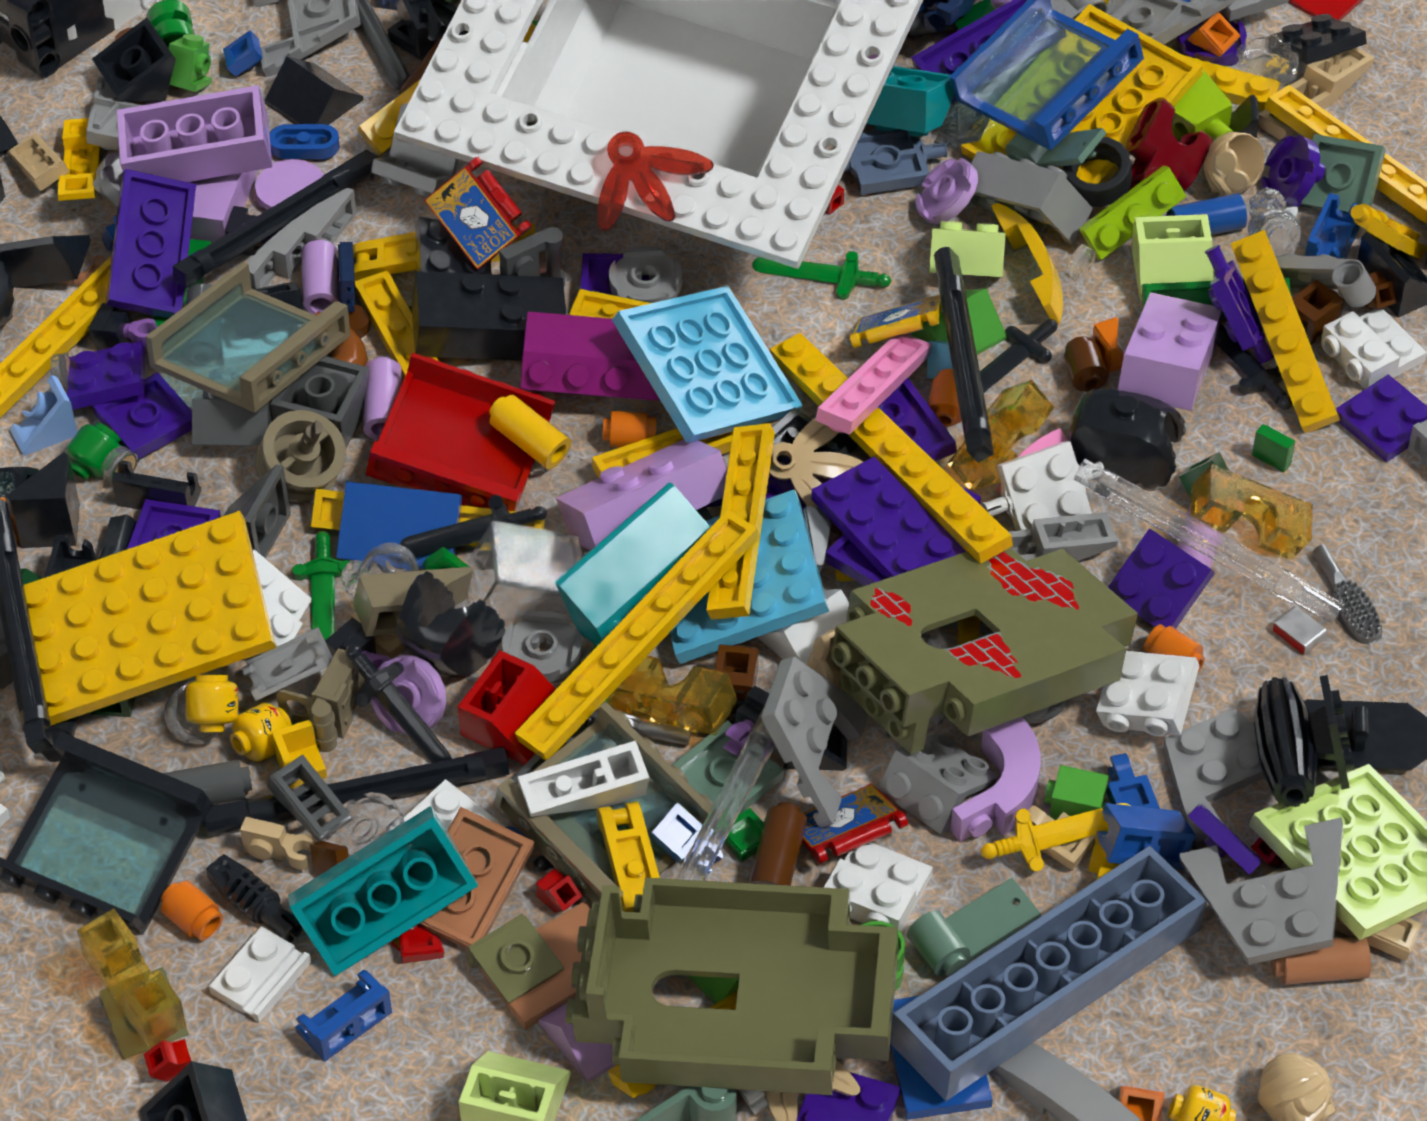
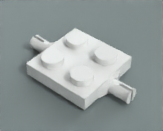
M1064 441L996 465L1002 483L1001 497L983 502L981 506L991 516L1006 511L1013 520L1016 531L1030 530L1033 519L1092 514L1086 495V483L1105 477L1106 472L1100 470L1104 469L1100 461L1081 468L1076 461L1071 441Z

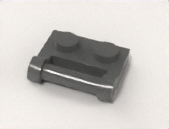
M549 227L500 249L501 275L561 277L565 286V274L561 271L560 248L564 244L562 230L556 227ZM546 249L547 271L540 274L539 252Z

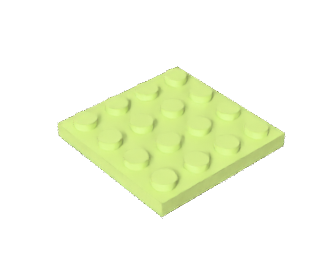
M1369 764L1347 773L1350 787L1348 789H1341L1340 779L1337 777L1316 786L1313 797H1310L1309 802L1306 804L1302 803L1299 807L1291 805L1287 807L1283 803H1277L1254 813L1249 823V826L1293 870L1313 865L1304 825L1342 818L1344 833L1341 846L1336 916L1359 940L1427 909V821Z

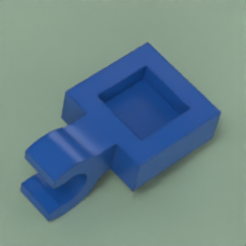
M1126 753L1110 756L1113 767H1108L1107 769L1111 782L1107 784L1106 791L1110 803H1127L1131 806L1160 809L1147 775L1135 777Z

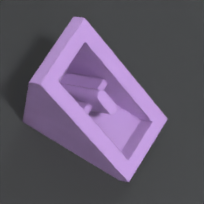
M567 1003L538 1021L585 1082L589 1083L618 1065L612 1062L613 1044L575 1042L573 1024L566 1023Z

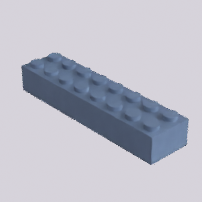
M1148 846L894 1012L890 1044L947 1101L1200 931L1207 899L1151 846Z

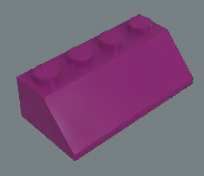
M528 311L520 389L661 401L614 325L612 318Z

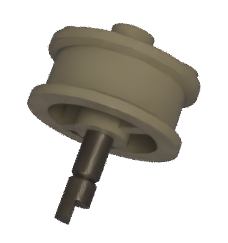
M306 410L289 411L275 418L266 429L256 452V470L259 478H262L276 464L284 466L289 501L310 502L315 498L316 489L330 490L345 463L346 446L338 428L326 417Z

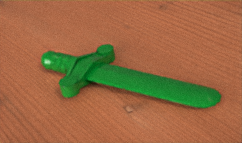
M849 251L846 254L843 266L802 261L799 269L762 257H758L752 262V268L760 273L839 284L837 297L841 300L848 299L850 293L857 285L885 288L891 284L890 276L885 273L879 274L878 272L859 270L858 254L855 251Z
M320 531L315 537V559L305 564H296L293 566L292 572L296 580L311 579L312 630L319 627L324 640H326L335 633V577L351 576L353 574V566L348 560L339 561L331 558L330 536L327 532Z

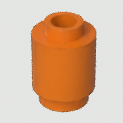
M943 369L938 372L932 381L928 405L944 427H950L962 421L953 369Z
M611 411V418H603L602 440L610 441L609 448L617 449L655 436L657 417L647 416V412Z
M1157 625L1150 632L1143 646V650L1146 653L1196 657L1199 663L1198 672L1205 661V657L1202 655L1203 646L1172 626Z
M188 880L171 884L161 897V913L190 938L197 937L199 940L205 941L219 929L223 922V915L219 912V906Z

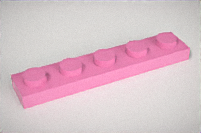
M901 334L890 338L818 407L815 421L829 426L833 431L844 432L850 435L929 357L932 344L908 334Z

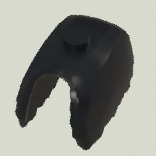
M1095 389L1085 393L1077 402L1071 417L1067 441H1071L1076 461L1081 468L1099 461L1103 464L1104 469L1100 470L1105 471L1106 475L1100 479L1113 481L1118 484L1136 485L1141 483L1145 488L1167 486L1172 474L1176 470V454L1171 442H1179L1182 436L1185 435V420L1175 408L1151 396L1114 389Z
M426 571L424 574L418 575L409 587L398 619L397 636L407 651L413 656L429 662L439 674L450 677L466 676L486 665L488 660L495 654L496 648L505 634V621L499 617L495 609H492L489 605L486 606V602L481 599L473 602L469 607L455 609L453 593L448 591L447 587L444 586V582L437 578L434 579V575Z

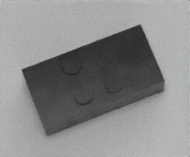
M416 271L411 300L414 352L424 357L523 360L528 311L566 314L563 278Z

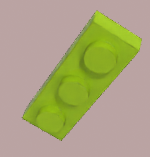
M1163 165L1081 226L1079 231L1095 257L1102 260L1132 238L1135 217L1161 216L1187 196L1170 167Z

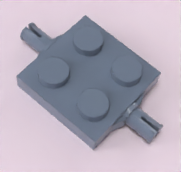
M907 130L861 133L844 172H850L855 178L860 195L922 186L923 180L930 173L927 160L947 157V146L945 142L925 146L918 137L908 135Z

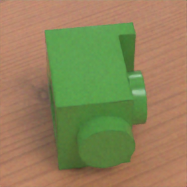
M185 34L182 38L169 43V50L176 58L170 85L197 92L212 83V78L206 76L211 66V57L209 55L210 43L204 42L203 37Z

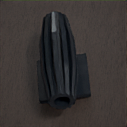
M1328 675L1320 676L1325 706L1312 713H1309L1295 683L1289 682L1287 678L1282 677V679L1273 677L1272 680H1266L1263 682L1262 687L1259 686L1257 692L1254 730L1260 767L1276 801L1283 803L1287 807L1289 805L1299 807L1300 804H1306L1309 802V798L1313 797L1318 758L1335 760L1341 789L1350 788L1347 772L1355 770L1340 692L1339 689L1331 691Z

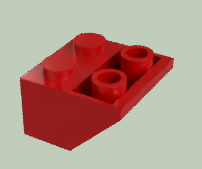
M499 650L457 706L460 735L489 749L504 747L508 758L525 765L536 753L517 740L515 732L556 689L534 665Z

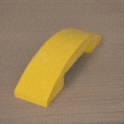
M89 118L64 120L62 135L64 145L63 162L67 166L69 173L59 176L58 201L91 199L98 196L93 182L97 178L96 170L101 164V147L87 143L86 129Z
M1000 203L991 205L1013 249H1019L1028 244L1043 275L1030 282L1049 318L1054 319L1057 324H1060L1063 314L1061 281L1043 241L1031 224L1016 211Z

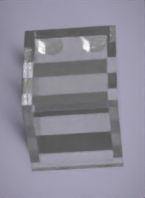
M492 521L467 563L473 569L467 594L468 607L479 599L485 601L486 606L489 605L492 609H495L499 617L505 621V627H508L513 622L515 626L518 622L524 620V615L535 611L556 612L568 618V621H571L572 618L554 582L585 556L581 553L579 536Z

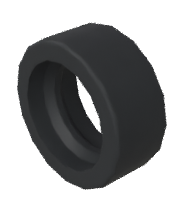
M1103 137L1093 149L1096 153L1093 158L1085 159L1082 164L1062 166L1063 171L1067 174L1066 179L1088 204L1093 207H1102L1114 203L1126 194L1132 180L1131 160L1126 148L1120 142L1110 137ZM1096 159L1108 160L1116 164L1119 169L1118 174L1114 178L1099 184L1080 180L1076 175V171L1087 161Z

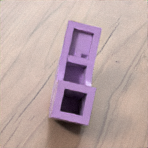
M1023 717L983 731L981 750L998 770L1000 779L990 789L952 808L951 832L959 842L971 836L980 837L984 835L993 824L1004 836L1015 828V812L1019 809L1029 810L1034 804L1038 790L1041 755L1036 736Z

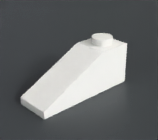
M632 741L518 776L517 780L529 814L533 817L596 809L645 796L649 775L637 743Z

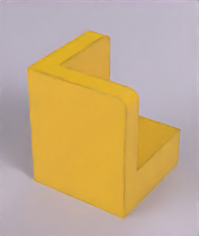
M310 720L272 731L276 759L280 769L301 755H304L322 779L327 777L326 767L317 748L314 728ZM298 779L297 781L289 785V788L292 789L302 785L304 782L301 779Z

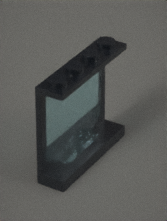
M60 731L52 746L62 758L7 859L0 857V880L16 889H20L22 884L35 889L33 893L37 897L51 904H56L58 899L70 904L69 909L84 918L91 919L94 914L105 918V925L119 933L127 935L129 930H133L143 935L161 903L164 891L170 886L213 803L200 788Z

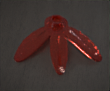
M624 131L615 134L607 146L608 157L614 165L608 173L600 193L597 208L598 227L601 230L607 231L615 224L624 208L630 180L639 197L652 213L666 222L673 221L675 219V211L671 198L665 186L651 168L675 175H697L710 172L713 169L714 163L698 153L681 148L665 146L644 147L641 138L632 132ZM622 146H630L633 149V153L625 157L619 153V149Z

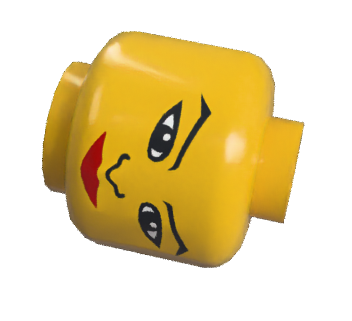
M196 675V681L186 686V719L191 723L200 724V732H224V724L236 721L238 717V686L236 683L228 681V675Z
M261 703L239 714L236 721L233 722L232 734L230 735L232 747L239 755H244L254 762H261L276 754L272 731L291 726L292 723L282 708L268 703Z
M1193 1084L1185 1090L1183 1095L1175 1093L1169 1106L1167 1118L1174 1121H1235L1236 1110L1231 1108L1230 1099L1225 1094Z

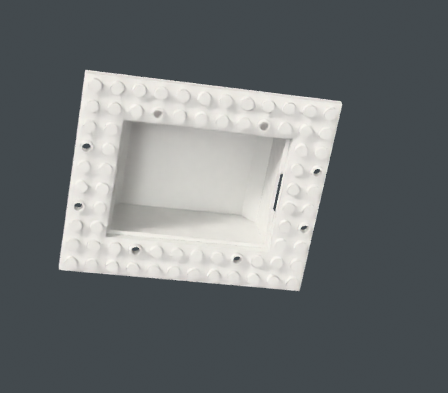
M462 0L395 128L394 134L397 140L465 162H470L479 156L483 162L481 167L799 269L923 0H549L528 43L523 42V39L543 0ZM462 31H468L465 35H459ZM873 54L878 55V57L875 59L867 58L868 56ZM829 145L836 146L833 150H825Z

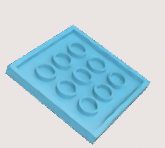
M729 286L621 310L612 319L687 444L732 432L734 427L758 425L786 416L793 408L796 407L800 410L803 407Z
M795 489L765 500L749 616L711 620L706 611L708 591L670 631L675 656L680 664L718 651L719 644L733 646L829 612L800 500ZM720 516L707 520V524L711 527Z

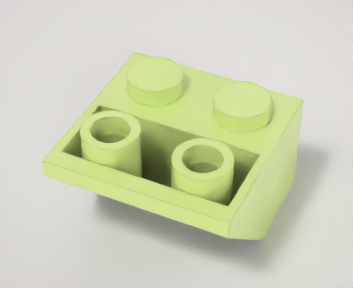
M1207 214L1135 217L1131 250L1140 301H1142V284L1213 280V266L1207 254H1205V251L1212 247V236Z
M940 221V228H932L929 273H937L934 260L935 252L942 247H950L959 256L962 275L1003 277L1006 233L998 231L999 224L977 223L976 230L962 229V222Z
M487 1051L471 1066L459 1099L461 1121H555L571 1076V1071Z

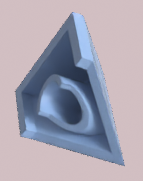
M51 375L47 381L50 385L48 391L45 393L38 391V401L30 412L25 410L22 412L26 418L21 424H13L10 427V431L24 455L71 439L77 433L71 402L56 376Z

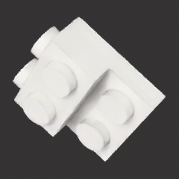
M1382 308L1374 309L1360 317L1352 311L1324 325L1321 339L1323 351L1328 357L1334 358L1345 369L1348 377L1352 381H1357L1364 389L1388 374L1394 378L1426 361L1427 352Z
M253 550L277 647L295 638L303 624L299 620L312 598L256 550Z
M1126 651L1120 681L1103 686L1096 712L1103 726L1115 732L1135 730L1144 731L1153 736H1165L1166 734L1181 735L1199 669L1196 657Z
M870 842L849 851L844 860L840 858L824 888L849 889L850 919L862 924L870 921L887 922L898 927L901 932L932 876L933 867Z

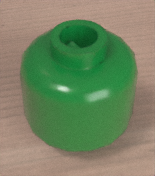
M96 422L95 425H83L65 449V453L69 455L73 473L84 480H87L90 475L99 479L107 476L122 455V448L119 445L121 438L100 422Z

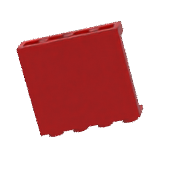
M412 352L407 373L378 442L374 441L371 448L365 475L401 488L461 494V505L491 509L489 497L492 494H498L501 496L508 511L516 512L535 459L490 425V408L498 398L515 395L550 423L555 401L545 398L540 394L530 393L504 382L495 381L472 373L469 370L460 369L436 361L431 357H424Z

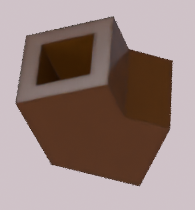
M1381 270L1369 274L1376 286V294L1372 301L1364 305V307L1381 309L1397 303L1393 281L1386 280Z

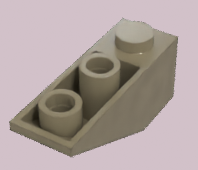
M472 567L359 575L353 606L366 637L397 634L399 615L409 587L418 575L424 574L426 571L432 573L434 579L437 578L444 582V586L447 587L448 591L453 593L455 605L467 599L473 574Z

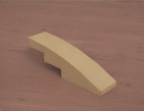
M1358 47L1307 65L1304 77L1290 86L1325 110L1361 77L1373 64L1375 57ZM1264 110L1259 113L1258 127L1275 138L1281 140L1286 136H1293L1297 133V131L1278 120L1269 111Z

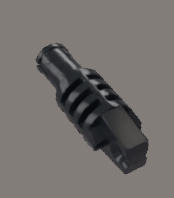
M225 854L218 857L206 868L207 878L226 900L240 909L251 921L260 924L265 923L289 943L294 941V937L290 935V932L295 937L301 934L303 927L295 915L280 903L279 894L274 889H271L267 883L263 882L261 878L254 875L250 869Z

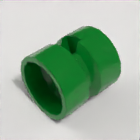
M162 0L155 3L148 10L146 17L155 27L168 48L169 43L182 38L185 34L195 35L190 10L181 1Z

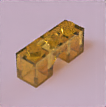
M1033 380L1003 389L987 410L994 455L977 463L967 453L966 441L964 440L957 453L949 460V466L969 490L979 489L1000 482L996 465L1018 458L1011 447L1021 438L1037 432L1055 407Z
M1211 464L1192 484L1190 521L1225 534L1240 517H1243L1257 531L1258 548L1292 560L1312 540L1313 504L1214 464Z
M647 656L608 697L610 706L614 710L622 711L624 714L651 720L656 724H668L685 728L691 732H702L715 736L738 701L728 673L693 666L689 674L682 681L669 685L660 659L652 656Z
M115 909L77 930L84 958L148 1048L153 1047L186 1027L181 1000L159 970L154 973L151 972L139 951L136 938Z

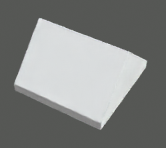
M841 589L824 590L829 612L757 638L782 659L795 656L807 665L816 638L836 628L837 625L846 623L849 602Z

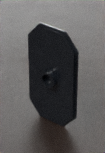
M1304 700L1309 713L1325 706L1324 700ZM1341 700L1355 769L1369 764L1373 769L1411 771L1427 760V716L1409 703ZM1318 758L1317 767L1337 768L1335 760Z

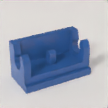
M1329 193L1308 238L1305 256L1325 254L1337 259L1347 258L1360 227L1356 225L1350 214L1352 207L1357 205L1356 203L1352 204L1349 213H1343L1338 209L1340 204L1339 195Z
M1105 803L1102 815L1108 823L1109 829L1108 832L1098 831L1097 837L1107 854L1106 859L1109 863L1122 864L1148 846H1151L1174 869H1184L1181 864L1180 853L1191 850L1196 834L1180 811Z
M365 969L357 974L360 980L356 982L355 987L315 1016L309 1018L307 1015L301 1014L296 1018L299 1023L295 1026L296 1032L324 1062L392 1013L389 990L382 986Z

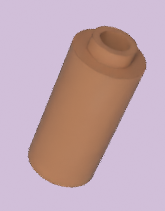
M1356 936L1337 937L1333 940V947L1271 960L1272 973L1274 977H1281L1283 985L1369 978L1371 973L1369 944L1367 938L1359 940Z

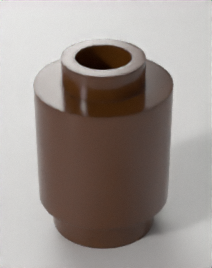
M1086 336L1076 337L1067 343L1064 361L1073 387L1078 391L1086 392L1100 389L1107 382L1109 373L1099 345Z

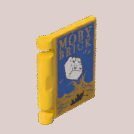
M940 294L860 317L854 333L850 334L852 347L854 349L861 347L862 340L867 339L869 344L894 336L923 329V322L929 321L930 326L938 325L939 316L942 311Z

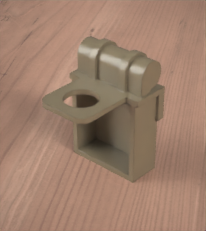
M339 648L316 689L312 692V697L280 689L276 695L278 707L282 708L289 718L301 722L311 721L314 727L315 741L319 750L323 752L334 750L337 746V738L343 739L353 721L352 715L357 706L355 696L364 684L363 676L353 666V661L346 657V650ZM294 700L301 703L306 708L307 713H298L288 706L287 701Z

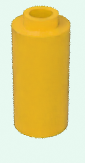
M515 395L498 398L490 408V425L546 469H553L567 455L571 447V439Z

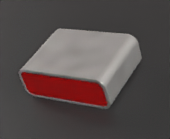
M1293 606L1273 622L1271 628L1273 632L1303 655L1323 641L1327 635V630L1297 606Z

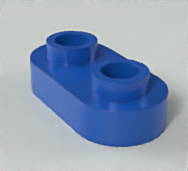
M284 124L273 128L269 133L271 153L280 159H327L334 156L340 148L338 131L327 124Z

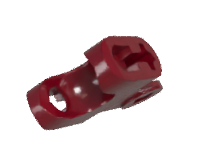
M1163 97L1157 98L1145 105L1126 142V150L1135 158L1132 165L1131 185L1128 191L1163 165L1170 167L1181 188L1185 191L1196 179L1209 152V147L1213 142L1212 138L1203 130L1188 133L1178 142L1172 132V120L1176 110Z

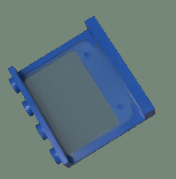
M1027 0L1009 20L1005 21L985 43L979 46L977 51L961 66L957 67L949 78L957 102L1051 151L1144 59L1139 35L1129 29L1114 40L1053 10L1050 0Z

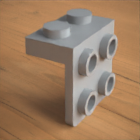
M404 103V104L400 107V111H399V116H398V120H397L396 127H397V125H398V123H399V121H400V119H401V117H402V115H403V113H404V111H405V109H406L408 103ZM394 134L389 156L375 158L371 173L382 176V182L393 186H403V184L414 187V193L428 197L455 175L459 159L397 140Z
M933 734L926 737L924 750L910 754L904 747L895 750L878 790L941 835L951 828L952 808L962 804L964 797L994 785L998 775L989 769L988 764L984 760L970 756L957 747V743L952 738L942 734Z

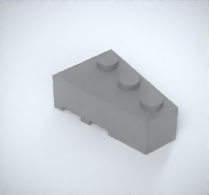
M977 151L971 162L978 171V184L970 200L974 205L994 213L991 205L1000 203L1016 211L1023 218L1035 222L1032 226L1035 230L1044 233L1046 227L1057 231L1063 237L1062 240L1071 245L1074 244L1080 233L1079 228L1085 224L1093 208L1066 179L1067 174L1063 170L1049 165L1047 168L1040 167L1024 158L1020 161L1012 160L1000 152L988 154Z

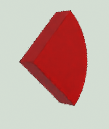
M418 924L398 936L402 963L444 958V949L440 939Z

